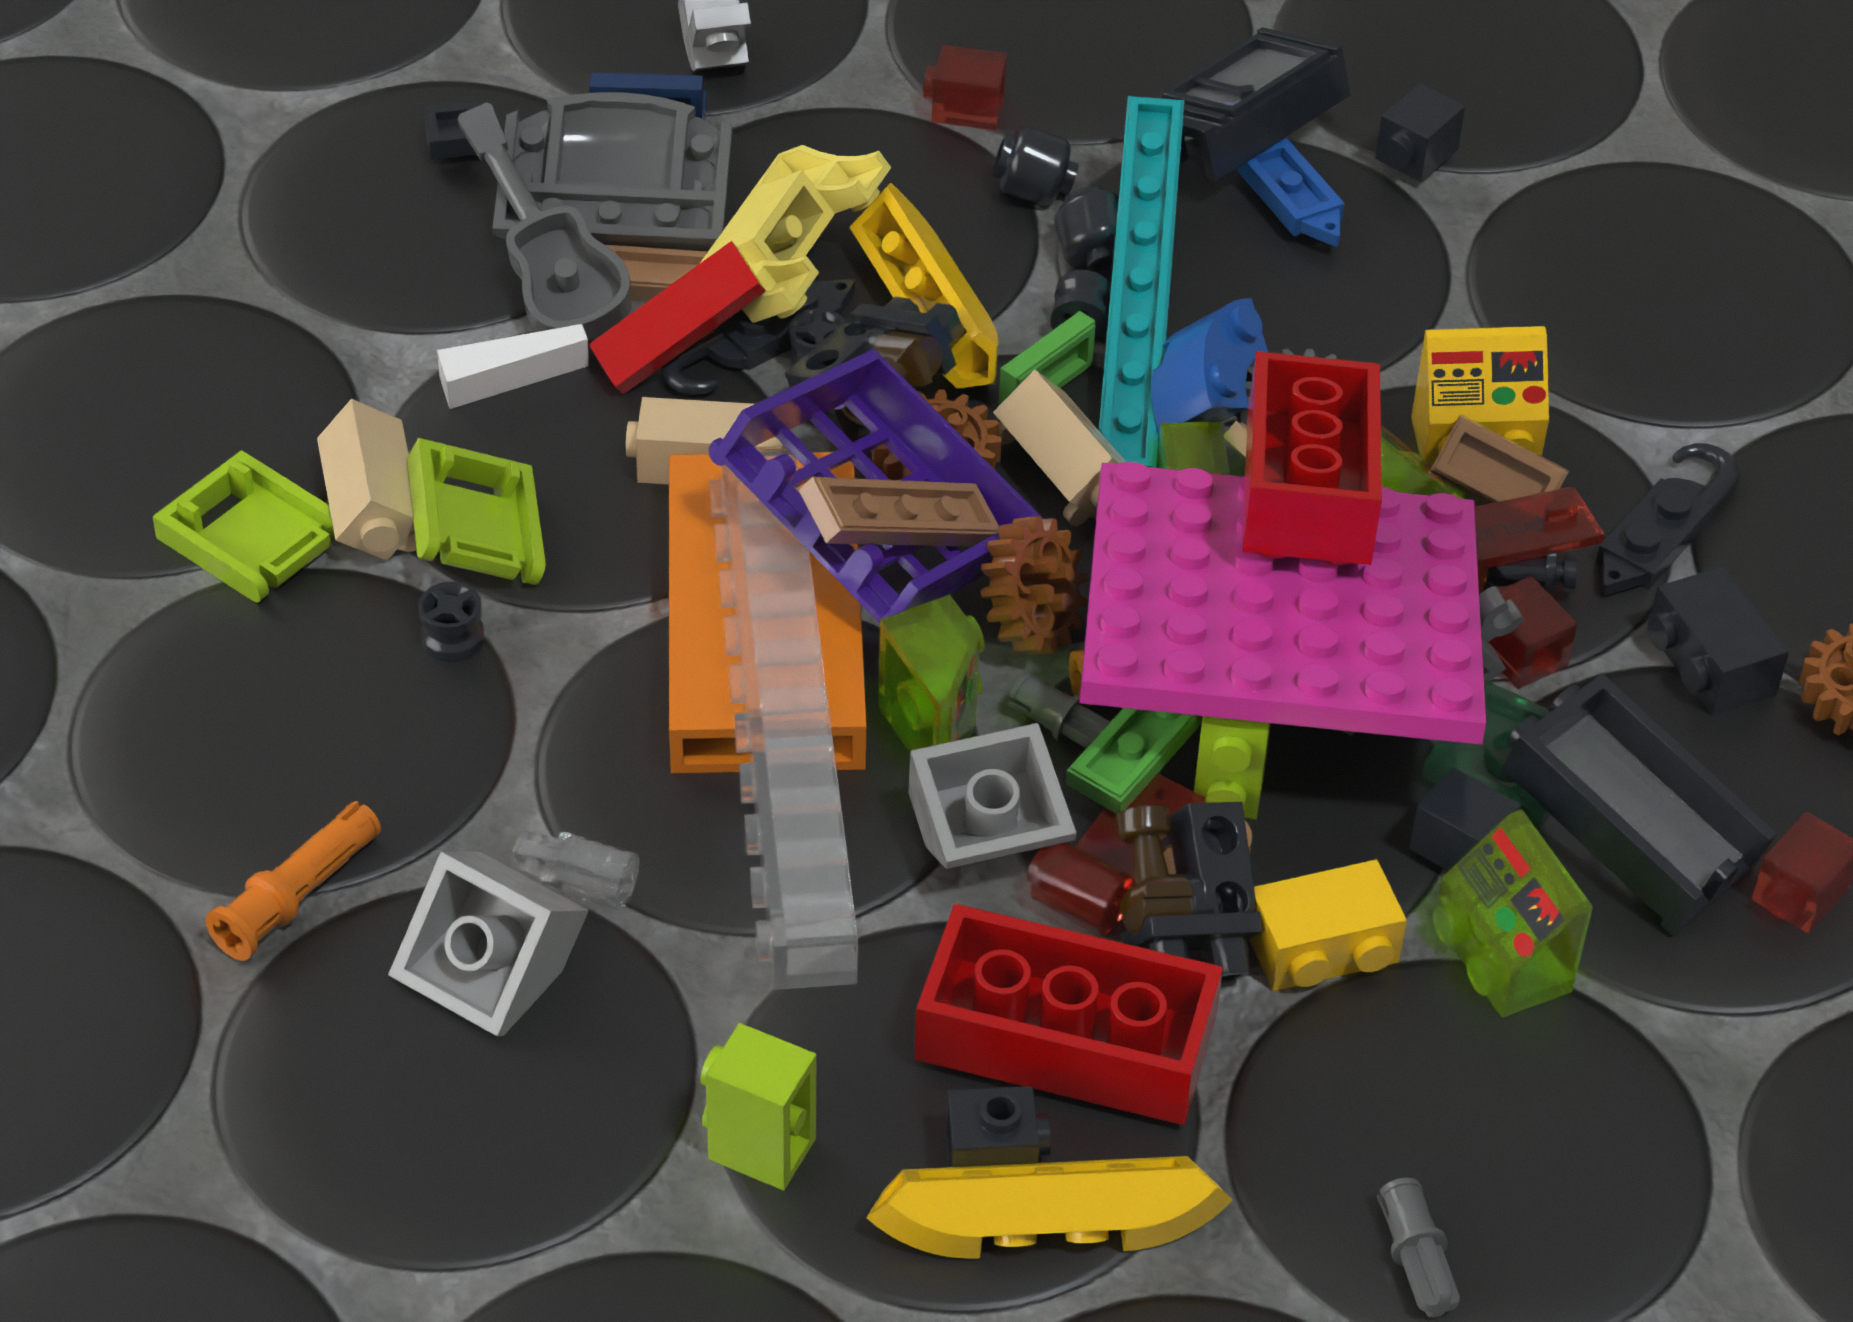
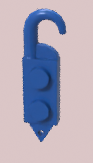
M1287 138L1281 139L1237 168L1239 174L1293 236L1306 234L1334 247L1339 246L1340 221L1343 219L1345 203Z

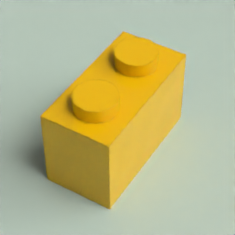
M1377 859L1254 887V912H1260L1263 932L1252 937L1249 941L1272 991L1295 986L1310 987L1325 979L1360 971L1375 972L1385 968L1387 965L1399 963L1407 919Z

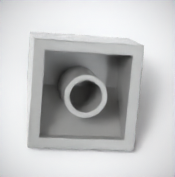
M1038 723L910 751L908 789L910 800L926 848L946 869L1076 840V830Z
M441 851L388 975L496 1036H504L562 973L589 910L482 852Z

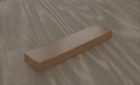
M812 477L799 489L821 535L828 544L973 547L998 533V523L976 484Z

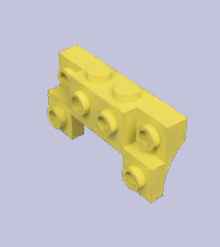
M800 145L778 154L701 262L732 241L740 249L766 289L765 293L742 309L752 323L775 315L779 318H786L792 315L806 302L807 296L805 292L819 273L806 256L813 247L834 214L849 208L852 212L860 211L869 206L880 193L878 186L891 169V166L880 151L860 156H836Z

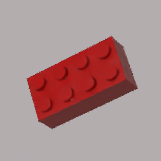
M1256 351L1247 414L1242 552L1259 553L1262 556L1274 559L1288 556L1324 560L1334 565H1348L1351 563L1371 565L1382 502L1380 364Z
M954 903L916 1008L914 1059L1021 1086H1032L1033 1089L1185 1125L1217 1017L1223 967Z

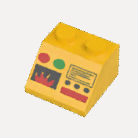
M1545 326L1425 330L1411 415L1421 460L1430 467L1433 466L1460 415L1542 456L1549 423L1547 333Z

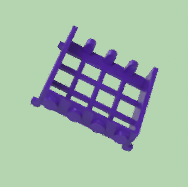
M872 349L743 409L725 437L712 441L709 446V456L716 465H726L882 625L883 636L889 643L899 644L911 634L903 625L908 618L985 575L981 571V564L992 563L993 560L986 545L988 541L1000 540L999 532L962 553L955 546H934L947 561L928 571L912 555V553L925 546L882 545L886 549V551L882 552L875 544H867L855 550L850 544L826 543L801 494L795 488L805 484L812 477L836 478L831 470L849 461L867 479L889 480L865 455V453L884 444L912 472V474L901 479L902 481L976 484L999 526L1013 524V519L1040 515L875 349ZM847 406L872 433L852 442L824 413ZM810 420L839 450L818 459L790 429ZM776 437L804 467L796 470L793 459L786 454H780L767 460L755 446ZM895 562H898L914 578L907 584L900 595L877 573Z

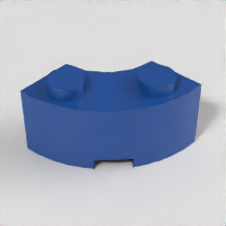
M1251 298L1233 301L1177 331L1166 340L1163 345L1166 352L1162 365L1154 369L1152 375V406L1159 435H1197L1248 409L1249 405L1245 388L1248 367L1255 360L1256 351L1268 352L1262 334V321L1254 308Z

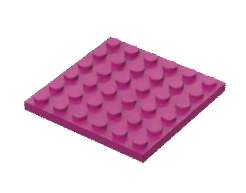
M1123 462L1120 464L1101 463L1080 703L1482 745L1486 727L1474 500L1459 499L1454 495L1437 493L1431 496L1400 493L1382 487V502L1372 564L1351 563L1348 565H1334L1317 559L1288 556L1274 559L1262 556L1259 553L1242 552L1245 476L1212 474L1198 468H1186L1183 470L1153 468L1137 462Z

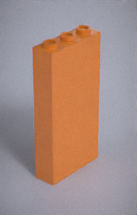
M812 452V453H813L818 459H820V458H822V457H824V456H827V455H829V454H831V453H833V452ZM761 453L767 460L780 454H786L793 459L796 470L804 467L792 453ZM709 454L669 455V742L671 773L866 770V709L861 604L726 465H716L711 460ZM851 461L831 470L836 478H855L854 464ZM801 485V486H799V487H797V488H795V489L799 492V489H800L803 485ZM850 544L855 550H858V544Z

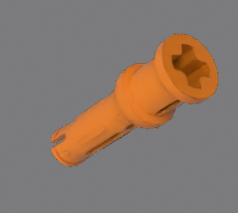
M351 802L335 819L324 828H321L281 865L272 871L266 870L254 873L245 883L246 890L226 907L221 905L214 907L208 912L205 918L206 927L217 946L236 960L245 961L250 959L258 949V942L276 926H287L295 920L300 908L299 903L305 899L304 897L317 886H320L350 860L356 852L379 836L381 825L377 816L365 804L359 806V802Z

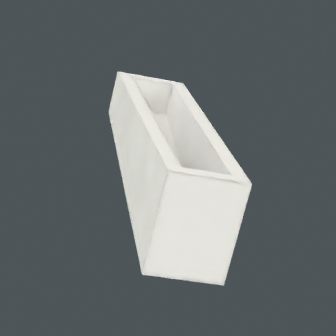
M582 324L437 350L439 377L449 409L589 366L588 340Z

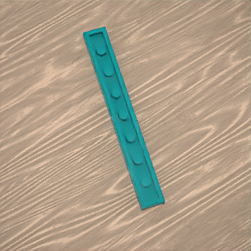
M1128 96L1099 431L1126 462H1137L1147 467L1156 468L1159 434L1152 406L1153 370L1162 365L1165 355L1163 345L1166 342L1184 100Z

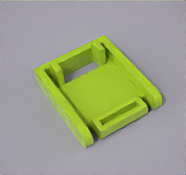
M418 438L407 457L418 558L433 561L438 551H440L442 564L514 580L521 570L522 582L537 585L545 571V554L532 465ZM446 477L491 487L493 488L494 495L443 482Z
M242 450L152 516L158 540L256 603H259L269 594L268 586L277 589L331 546V539L335 540L328 504ZM230 494L242 500L203 529L201 516Z

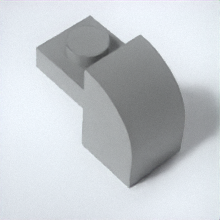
M678 0L685 49L693 71L749 64L746 39L751 25L748 3H739V0Z

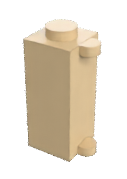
M1034 369L993 412L1000 420L999 437H1002V444H1009L1015 439L1020 443L1070 502L1065 507L1063 516L1072 526H1079L1089 517L1096 520L1101 463L1120 464L1126 461L1065 391Z
M642 397L639 421H628L626 432V457L636 458L637 483L669 485V455L709 454V446L712 441L720 437L723 439L740 412L754 404ZM776 437L755 446L760 453H787V448Z
M350 399L317 438L335 540L387 561L397 549L404 552L417 550L407 466L409 453L403 424L399 418Z

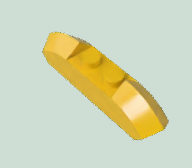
M890 183L850 226L851 231L893 298L896 296L910 298L918 305L921 313H927L937 303L952 305L956 309L964 329V335L950 347L957 365L946 375H942L956 388L994 384L997 372L998 334L991 318L935 231L913 204Z
M1188 1156L904 1169L883 1190L866 1218L891 1237L916 1249L952 1258L980 1259L982 1237L994 1236L995 1245L1019 1247L1037 1243V1234L1065 1233L1066 1241L1096 1243L1108 1240L1109 1230H1120L1124 1251L1152 1248L1177 1240L1202 1227L1223 1211L1233 1199Z

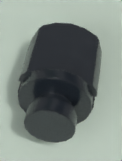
M1494 540L1486 545L1483 552L1484 569L1481 575V585L1484 591L1496 586L1505 598L1552 600L1554 585H1562V592H1575L1578 556L1565 555L1564 561L1556 560V545Z

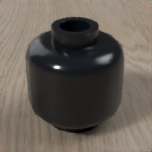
M1024 125L1014 135L1007 133L1004 135L995 158L992 176L999 178V188L1006 196L1039 207H1047L1055 201L1058 193L1069 195L1076 179L1079 163L1070 160L1071 146L1067 139Z
M1087 186L1071 192L1059 207L1054 217L1055 229L1064 259L1072 268L1089 270L1100 275L1113 272L1119 196L1117 194L1106 191L1098 186Z

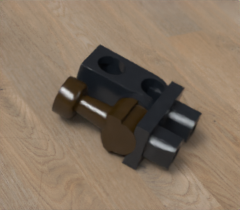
M896 296L884 307L862 303L851 312L854 322H847L838 327L784 374L789 386L793 387L875 349L910 385L925 386L933 382L932 377L936 373L946 375L957 365L950 347L964 335V329L957 311L952 305L937 303L927 313H921L918 305L910 298ZM847 406L824 413L840 429H843L850 421L865 426Z
M1188 803L1171 815H1169L1168 807L1164 805L1138 806L1117 813L1115 820L1120 841L1126 844H1133L1135 885L1126 892L1120 901L1119 913H1122L1124 925L1127 931L1121 933L1122 943L1188 959V951H1201L1203 962L1223 967L1221 983L1234 982L1248 975L1250 970L1247 940L1260 934L1263 930L1260 912H1254L1255 890L1243 803ZM1162 846L1163 848H1172L1176 874H1169Z

